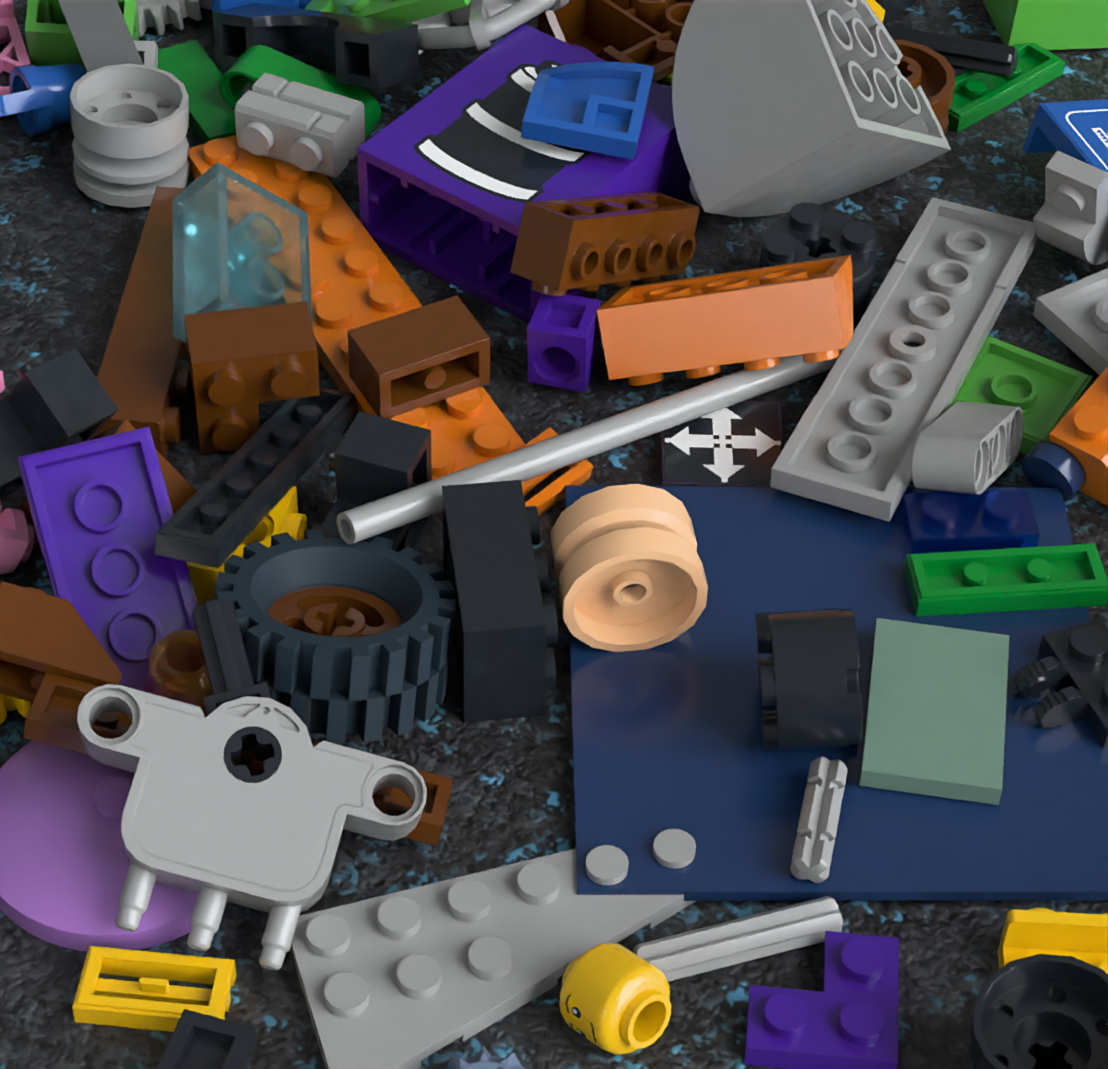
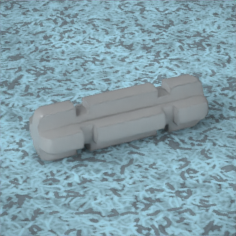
M822 756L817 757L810 763L808 782L805 789L790 868L791 873L798 880L809 879L814 883H820L829 876L848 771L846 765L839 759L830 761Z

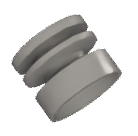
M130 63L101 67L87 72L74 83L69 95L71 128L75 137L72 143L74 155L73 175L77 187L89 198L110 206L136 208L151 206L156 186L186 187L189 177V161L187 158L189 143L186 138L189 128V96L184 83L164 70L153 66Z

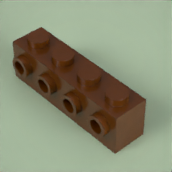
M656 191L526 202L510 272L532 280L531 288L533 290L551 296H565L567 289L574 288L584 291H598L602 284L628 287L631 285L632 280L637 279L648 282H660L662 276L685 273L687 264L691 261L696 248L694 233L701 207Z

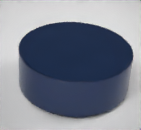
M1051 442L1037 443L1022 460V470L1030 483L1037 488L1061 489L1064 502L1070 501L1086 481L1085 472L1080 462L1069 451Z

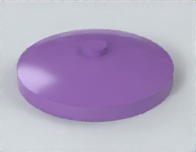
M33 740L17 751L0 768V909L16 925L46 942L88 952L89 946L140 950L175 940L190 933L191 926L189 922L198 894L159 883L154 884L147 910L142 914L138 929L130 932L116 927L115 920L119 910L117 903L130 865L122 843V813L135 775L134 772L104 765L86 754Z

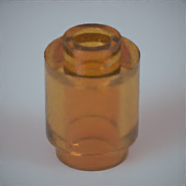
M191 630L172 632L159 640L151 651L144 692L199 706L204 713L203 697L211 696L212 692L197 633Z

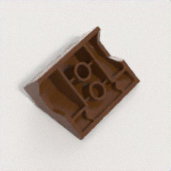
M569 0L568 4L559 10H546L539 14L537 30L570 45L584 47L595 56L608 62L654 66L652 82H657L673 73L681 31L694 0Z

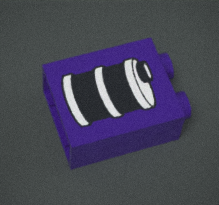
M522 24L357 148L360 222L380 248L530 323L542 293L531 288L532 280L510 272L526 202L656 191L682 201H687L692 196L689 188L691 176L680 149L673 118L672 87L652 82L634 160L521 138L522 122L536 78L541 70L573 63L608 62L595 56L584 47L570 45L533 27ZM576 288L567 289L566 294L577 296L583 290Z

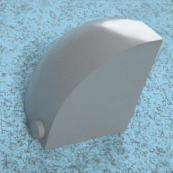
M694 0L682 28L676 50L672 80V105L677 139L691 176L689 180L690 192L697 204L704 209V212L735 217H759L790 212L791 208L799 203L823 204L883 183L951 150L920 85L913 89L909 81L901 74L897 65L900 64L903 55L865 0Z

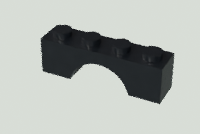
M252 3L213 12L216 65L231 67L248 48L254 45H263L317 69L336 72V82L339 84L382 89L419 78L418 24L261 3Z

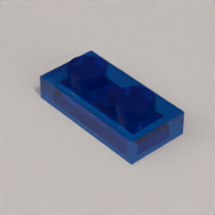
M1028 489L984 491L979 495L958 492L903 493L900 512L910 554L1038 546L1040 533Z

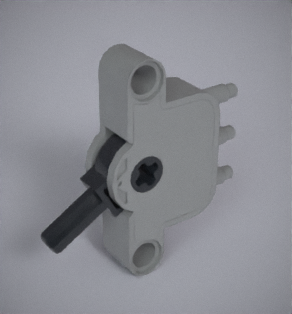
M215 599L195 607L192 613L212 692L211 696L203 697L204 713L199 706L122 685L106 684L94 688L84 696L78 707L77 723L84 750L92 759L104 765L135 773L122 813V843L130 865L117 903L119 910L115 920L116 927L130 932L138 929L142 914L147 910L154 884H163L198 894L189 922L191 929L187 939L188 946L196 950L206 951L210 948L214 933L219 929L226 902L269 913L261 941L263 948L259 963L264 968L279 970L282 967L286 952L290 950L300 913L307 911L319 901L328 885L343 830L380 840L394 841L406 837L416 828L426 804L427 788L419 772L414 767L403 762L327 741H322L313 747L306 725L291 708L271 699L267 682L254 685L234 605L230 600ZM120 712L126 715L132 721L129 730L121 737L107 739L96 735L92 730L95 720L104 713ZM246 751H254L256 759L264 762L263 773L258 776H250L247 766L241 765V754ZM396 787L409 797L411 809L399 816H388L379 811L374 804L372 796L379 789Z

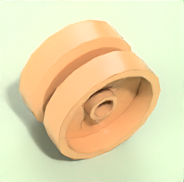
M642 484L615 485L584 495L562 511L550 531V556L554 575L558 580V597L562 617L574 637L592 648L612 652L645 650L674 640L695 624L706 607L708 584L702 561L696 552L697 541L692 521L680 500L660 488Z

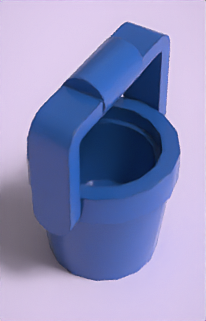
M79 63L44 66L27 64L14 67L9 78L10 94L0 96V117L15 114L23 131L31 137L45 134L52 128L70 123L69 95L74 83L86 74L85 69Z

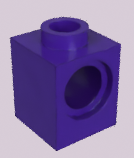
M541 294L527 327L528 382L586 392L600 355V327L596 310L601 307V300L568 294L565 296Z

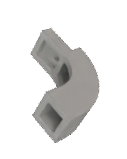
M1057 150L1045 167V203L1033 218L1037 237L1042 242L1088 263L1099 265L1108 261V172Z

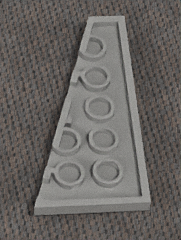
M667 829L655 837L653 855L661 865L677 869L683 868L693 861L696 853V843L694 838L686 831ZM602 845L588 853L585 869L588 877L595 883L614 885L626 877L629 861L627 855L620 848L612 845ZM575 848L301 915L297 922L290 951L326 1069L421 1068V1060L455 1040L462 1042L557 986L558 978L563 976L570 962L585 951L601 943H618L643 927L651 929L696 901H683L684 895H577Z

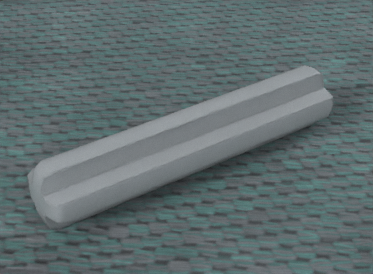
M825 896L637 944L634 947L633 953L660 969L667 981L670 982L824 942L826 931L842 932L843 918L835 899Z

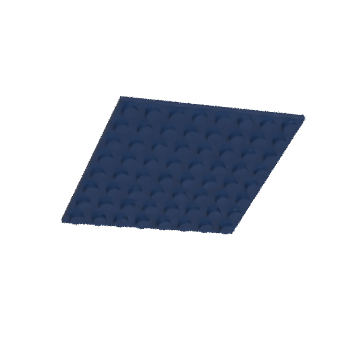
M565 486V509L582 496L608 486ZM651 486L664 489L680 500L691 518L697 541L696 552L702 561L708 584L707 602L705 609L692 627L674 640L650 649L612 652L592 648L574 637L569 630L577 895H684L683 901H809L825 896L832 897L835 900H1108V747H1102L1085 720L1065 726L1059 725L1049 730L1046 727L1042 729L1035 718L1036 715L1033 709L1040 699L1046 695H1038L1035 698L1030 697L1029 699L1026 697L1022 698L1016 689V684L1012 680L1020 671V668L1025 667L1026 664H1031L1033 661L1038 662L1042 659L1039 647L1043 634L1089 622L1088 608L1076 607L916 617L903 570L906 554L1073 545L1061 489L988 487L984 492L976 495L908 487L891 520L888 522L771 488L770 486ZM839 608V610L852 609L856 622L860 662L858 681L859 693H862V744L764 751L761 710L774 709V706L762 707V699H760L757 658H768L770 653L758 654L755 613ZM877 618L1010 635L1003 787L999 805L859 786L873 639ZM823 756L830 761L841 760L846 765L848 771L829 876L823 882L814 883L809 879L798 880L793 876L790 868L805 789L808 782L810 763L817 757ZM667 829L686 831L694 838L696 843V853L693 861L689 865L677 869L661 865L653 855L655 837ZM602 845H612L624 851L629 861L626 877L614 885H601L592 881L585 869L586 857L592 849Z

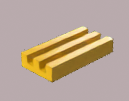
M89 946L72 1006L74 1020L76 1023L174 1032L184 1009L225 1020V1011H229L231 1002L230 989L234 987L237 975L235 960ZM99 974L138 977L140 979L139 982L98 977ZM169 981L213 985V989L169 985Z

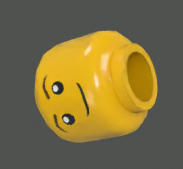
M615 942L601 943L574 958L567 966L563 974L560 991V1012L569 1027L601 1049L614 1055L629 1054L637 1049L650 1046L663 1034L671 1016L670 986L660 969L629 949Z

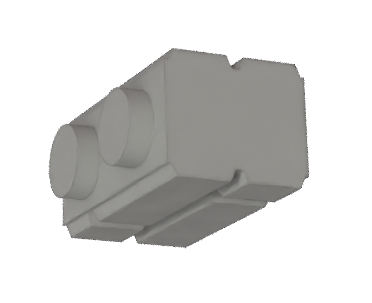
M264 73L253 84L252 91L248 90L238 100L234 110L237 146L239 148L248 150L254 155H264L296 165L305 171H315L337 178L347 167L349 159L353 160L357 155V148L365 142L364 104L361 101L295 81L289 82L285 78L269 73Z

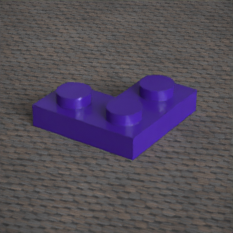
M826 931L822 959V992L750 985L747 1000L744 1065L783 1069H897L899 938Z

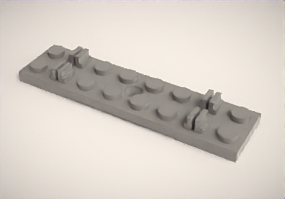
M931 198L896 257L895 263L854 330L852 339L846 348L842 350L818 393L813 397L771 468V488L888 522L891 520L912 480V459L918 436L952 405L1038 242L1034 222L938 198Z

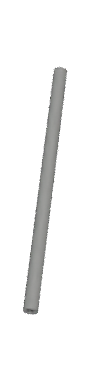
M839 349V350H838V351H839V356H840V354H841V352H842L843 349ZM802 355L779 357L780 364L777 366L752 371L743 369L341 512L337 516L339 534L347 544L357 543L441 512L442 486L512 480L524 482L832 369L838 357L814 363L803 362Z

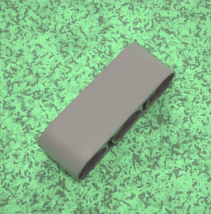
M965 401L956 402L923 430L917 438L912 459V479L915 487L976 495L984 492L1016 460L1019 454L1023 437L1022 409L1017 406Z

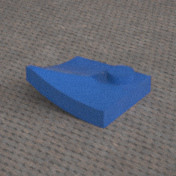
M584 62L541 70L536 78L522 122L521 138L634 160L652 85L654 66L623 62Z

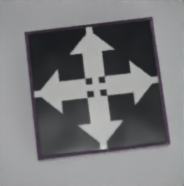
M743 401L660 431L661 486H770L771 468L784 448L781 403Z

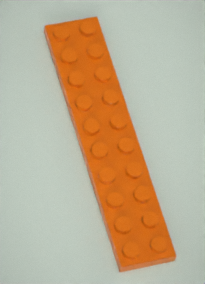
M236 135L213 139L205 144L189 148L187 158L190 173L201 189L224 191L226 214L234 215L235 238L280 304L307 301L317 345L318 359L338 389L342 392L355 394L358 412L377 416L350 378L347 331L422 307V304L326 175L315 171H305L296 165L264 155H254L248 150L237 146ZM483 386L387 418L431 430L432 480L513 452L526 445Z

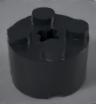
M799 203L791 208L789 215L773 222L764 232L761 242L759 268L851 255L854 329L870 305L877 258L876 231L868 223L854 221L839 214L824 212L817 204Z
M830 608L755 613L758 654L770 653L768 658H757L760 699H762V707L774 706V709L761 710L764 751L862 744V693H859L858 681L860 662L853 610Z

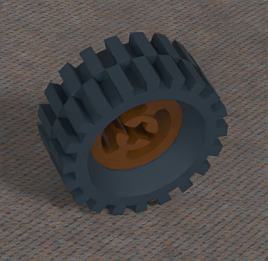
M323 529L305 530L304 539L294 540L286 532L271 536V547L269 548L258 541L245 546L243 558L232 555L224 564V573L219 572L216 580L215 599L230 600L234 605L254 685L267 682L271 699L291 708L306 725L308 733L326 734V741L334 744L345 745V735L359 733L363 743L380 741L383 728L388 727L396 735H401L412 730L414 717L426 722L435 714L436 703L442 705L446 696L457 599H454L455 588L451 580H442L443 569L435 562L421 565L422 553L409 546L400 552L393 551V540L380 536H375L371 543L359 541L350 545L341 536L340 538H324Z

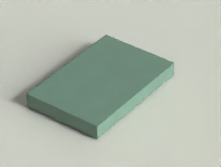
M877 618L873 639L859 786L999 805L1003 787L1010 635Z

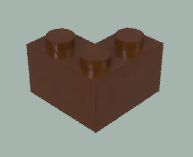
M307 301L184 315L192 403L201 455L238 451L260 428L258 403L320 396L318 351Z

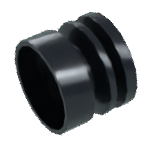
M1037 954L1006 964L987 978L974 1002L967 1069H1108V974L1104 970L1072 956Z

